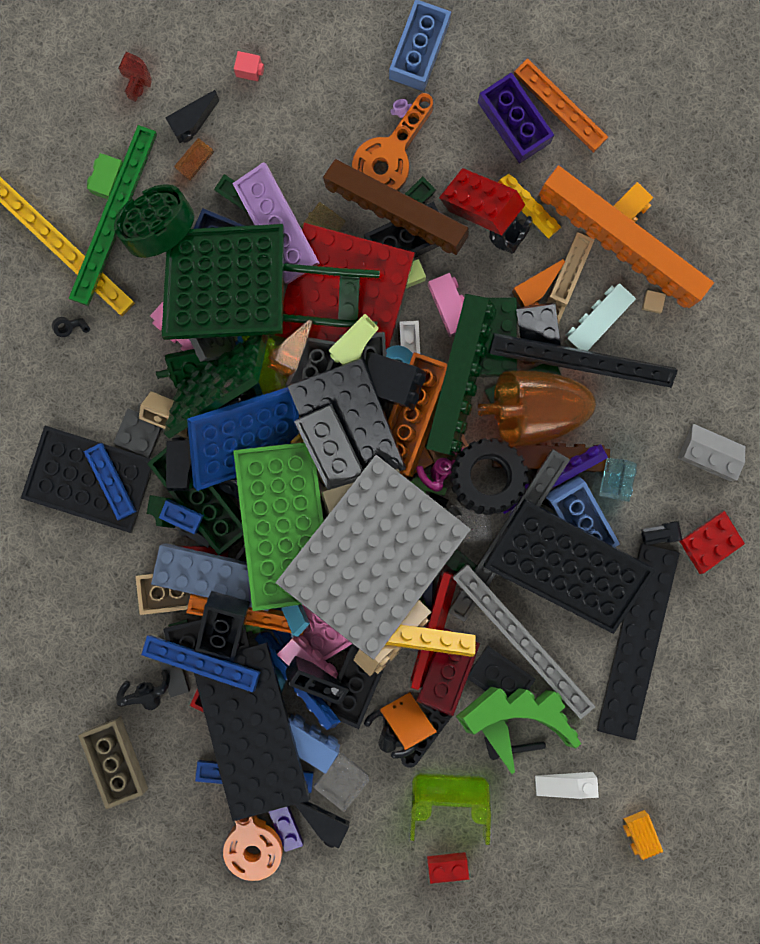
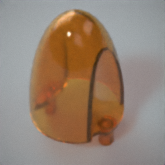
M504 371L496 384L494 403H480L477 409H485L478 410L479 416L495 415L502 441L508 442V446L513 448L543 443L576 430L591 418L596 408V400L589 388L569 377L539 371Z

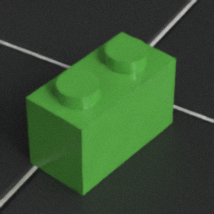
M102 153L99 154V157L94 161L92 176H89L87 180V189L91 194L108 200L122 166V160Z

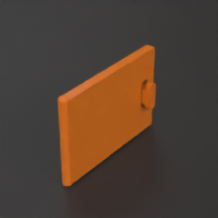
M410 692L380 709L403 745L404 750L409 749L437 732Z

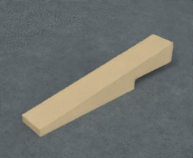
M577 232L565 263L546 302H556L558 324L595 240Z

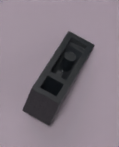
M215 90L165 117L179 143L191 141L219 102V97Z
M297 656L293 658L285 670L289 686L338 705L349 691V687L317 665Z
M309 801L295 804L319 838L324 841V844L328 847L339 849L348 831L350 822Z

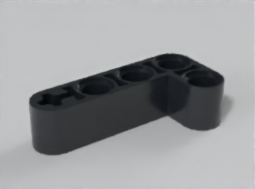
M422 704L430 711L427 716L428 720L438 723L437 732L426 738L425 744H418V747L413 752V759L409 758L406 760V757L401 758L402 764L405 767L412 768L417 765L452 716L442 714L438 710Z

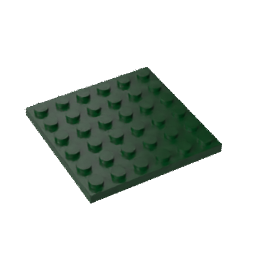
M271 224L190 229L177 245L166 251L161 335L163 340L283 334L284 225Z

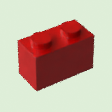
M465 852L427 856L430 884L469 880L468 862Z

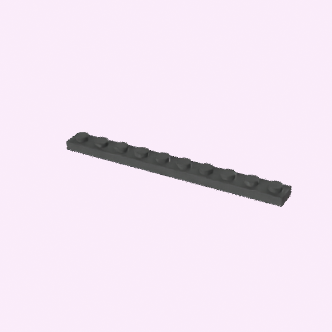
M554 449L550 451L474 569V572L487 586H489L496 573L484 568L483 564L525 498L541 506L570 461L569 458ZM462 589L449 608L448 613L465 622L476 606V603Z

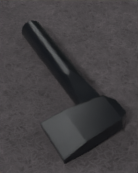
M484 737L489 757L492 760L499 759L500 756L487 737ZM544 741L511 746L512 754L546 748Z

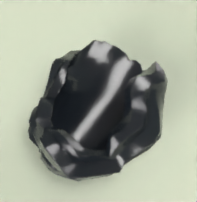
M528 216L524 225H521L516 217L502 236L490 231L489 238L496 248L513 254L528 234L533 223L532 217Z

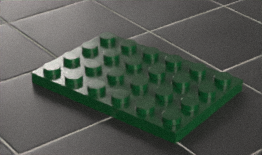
M269 335L250 336L245 342L238 343L230 352H224L216 361L209 362L201 371H195L189 379L179 382L176 395L173 398V405L169 410V418L165 423L164 435L170 439L188 427V418L216 410L258 384Z

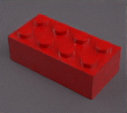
M464 168L460 170L439 197L449 212L501 236L525 206L517 190Z

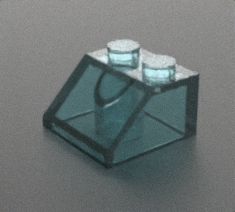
M607 458L599 496L620 502H630L633 493L634 477L637 473V463L623 459Z

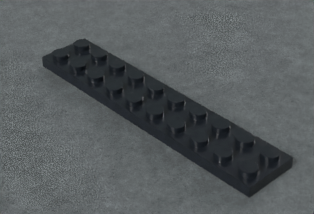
M643 543L640 545L637 559L653 567L656 571L622 621L596 729L599 732L636 740L679 559V552Z

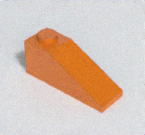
M564 259L512 290L520 307L539 304L538 302L543 298L563 267Z

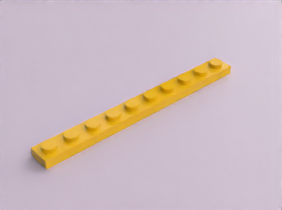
M0 177V203L78 275L85 255ZM102 272L95 292L119 315L123 316L135 302Z

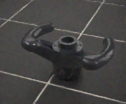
M167 670L161 672L163 682L160 686L154 687L150 682H142L137 686L135 693L124 697L130 687V682L125 681L117 693V705L124 707L126 705L142 704L147 710L156 709L161 703L160 696L169 687V672Z
M380 709L373 711L367 716L364 721L366 727H369L379 716L383 717V729L378 745L383 752H392L391 757L393 759L409 756L418 747L417 743L407 750L394 751L396 747H403L390 725H387V720Z

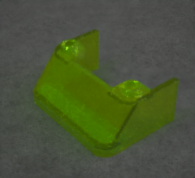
M419 773L414 776L411 790L410 841H414L415 821L427 820L431 816L432 806L471 808L473 821L477 824H483V838L485 844L490 845V788L488 781L484 777Z

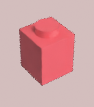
M238 51L234 72L236 77L258 81L259 75H263L264 64H262L259 55Z

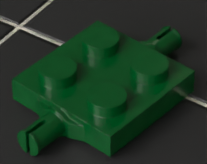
M194 349L165 354L167 369L156 371L157 379L169 377L177 389L179 382L189 379L195 371H201L209 362L216 360L200 362Z

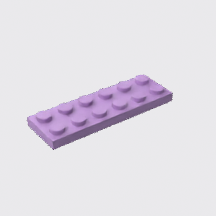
M261 163L232 183L254 225H284V263L310 266L320 264L266 163ZM284 271V282L289 284L304 273Z

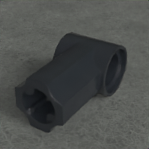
M679 521L641 529L642 540L645 545L662 542L671 543L682 539Z

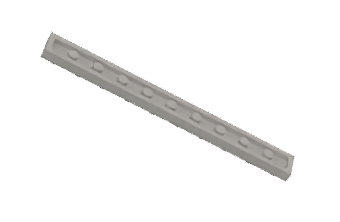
M468 564L452 576L556 693L561 695L562 699L580 719L595 708V705Z

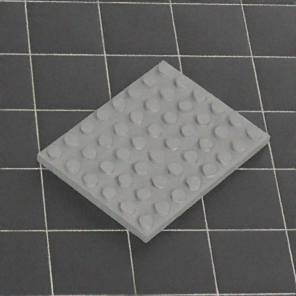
M375 455L275 584L374 660L471 529L384 460Z

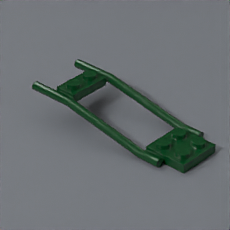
M284 263V271L340 276L338 319L283 314V322L351 328L358 321L360 277L380 278V270Z

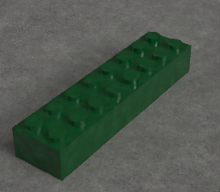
M465 294L426 448L428 450L455 457L462 450L463 442H461L462 434L465 435L468 423H466L467 415H470L472 411L471 399L477 392L476 379L480 377L482 372L480 363L482 358L486 356L487 347H485L486 340L490 339L491 320H494L497 310L489 298Z

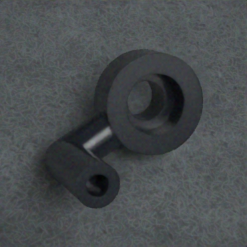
M58 317L52 322V330L59 337L69 336L73 328L79 326L85 333L90 331V327L83 318L69 321L66 317ZM64 323L63 327H58L60 324Z

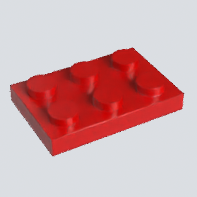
M725 511L720 512L679 541L699 574H704L745 544Z

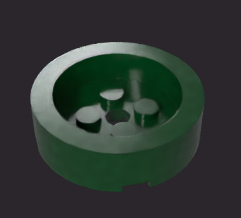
M164 184L142 191L143 195L135 201L130 199L119 211L114 222V231L133 256L148 258L162 254L177 245L191 229L194 222V211L183 193L174 185Z

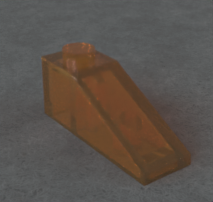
M309 319L278 347L270 351L268 355L270 360L268 368L287 377L296 372L313 322Z

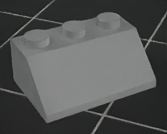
M692 424L678 459L728 481H737L745 464L746 446L696 424Z

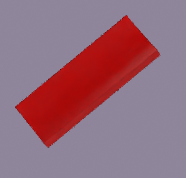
M441 571L433 598V605L430 609L431 614L428 617L430 621L425 628L444 630L448 610L457 582L452 577L454 574ZM419 649L410 679L411 688L419 690L422 687L433 659L434 651Z

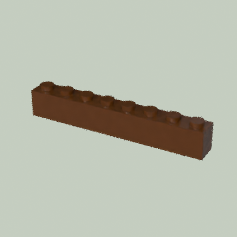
M337 159L333 161L323 176L325 187L330 192L342 195L347 201L356 202L362 209L373 211L378 217L390 220L392 224L407 229L414 236H421L429 244L440 246L446 253L457 255L469 237V227Z

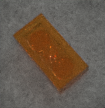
M198 138L174 167L190 181L214 151Z

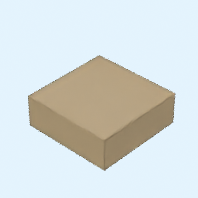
M647 290L642 310L661 314L666 294Z

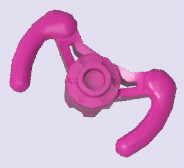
M440 458L434 463L430 470L434 482L426 476L422 466H417L416 471L425 486L434 492H438L443 489L445 479L452 474L451 468L455 460L450 461L447 458Z

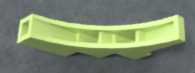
M364 314L328 350L331 353V358L342 365L360 359L368 341L379 329L378 326Z

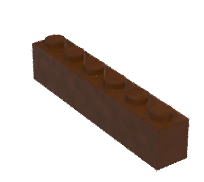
M526 441L508 444L511 448L515 447L518 449L517 454L519 456L522 455L525 459L523 461L524 466H527L528 469L539 470L552 449L569 459L577 455L580 456L589 449L585 448L586 444H574V447H566V443H555V446H547V442H536V445H528ZM602 445L608 458L583 472H610V449H605V445ZM492 460V468H503L498 462Z

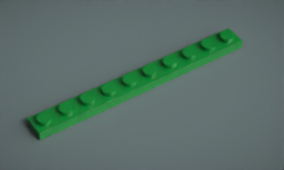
M140 125L136 128L70 293L69 299L71 301L89 307L117 237L114 231L115 219L122 207L132 199L157 136L154 130Z

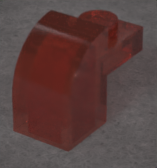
M125 52L118 69L123 77L130 79L124 92L130 100L136 102L137 98L143 93V85L151 86V74L141 58Z

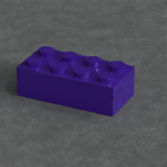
M512 72L479 94L478 104L519 164L551 144L554 137L553 132Z

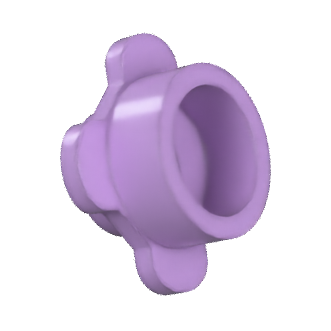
M399 99L394 102L391 114L403 118L412 104H408L405 99Z

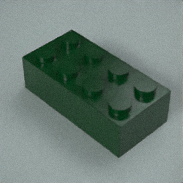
M489 298L497 311L495 319L491 320L490 328H492L490 339L486 340L485 347H487L485 358H482L480 366H482L480 377H515L517 375V359L490 354L489 347L493 333L517 337V298Z

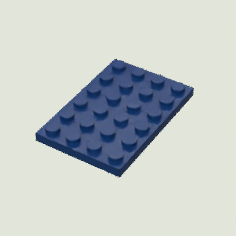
M288 387L187 419L193 487L197 491L236 477L233 450L291 444L290 441L299 434L294 422L299 418V413Z

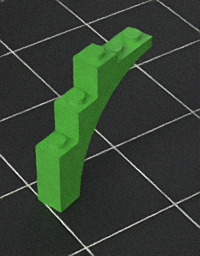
M490 687L456 716L465 731L473 735L486 726L500 720L530 718L551 729L566 746L576 749L581 745L577 738V732L568 725L567 717L561 712L565 705L562 702L561 695L556 693V691L545 690L535 699L532 692L519 688L507 698L502 689Z

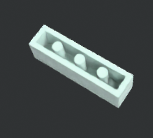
M620 283L615 288L611 286L604 293L606 295L603 301L599 299L591 307L593 311L590 315L585 313L578 321L580 325L576 329L572 327L566 334L568 338L564 342L570 348L588 351L636 298Z

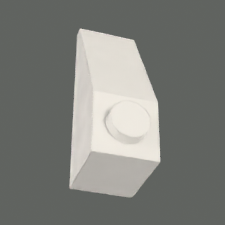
M593 772L535 776L537 796L575 799L599 798L598 781Z

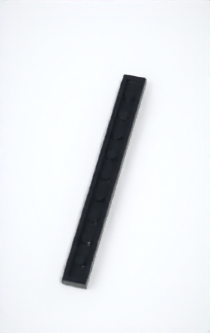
M493 333L489 347V353L493 355L672 388L678 372L675 367Z

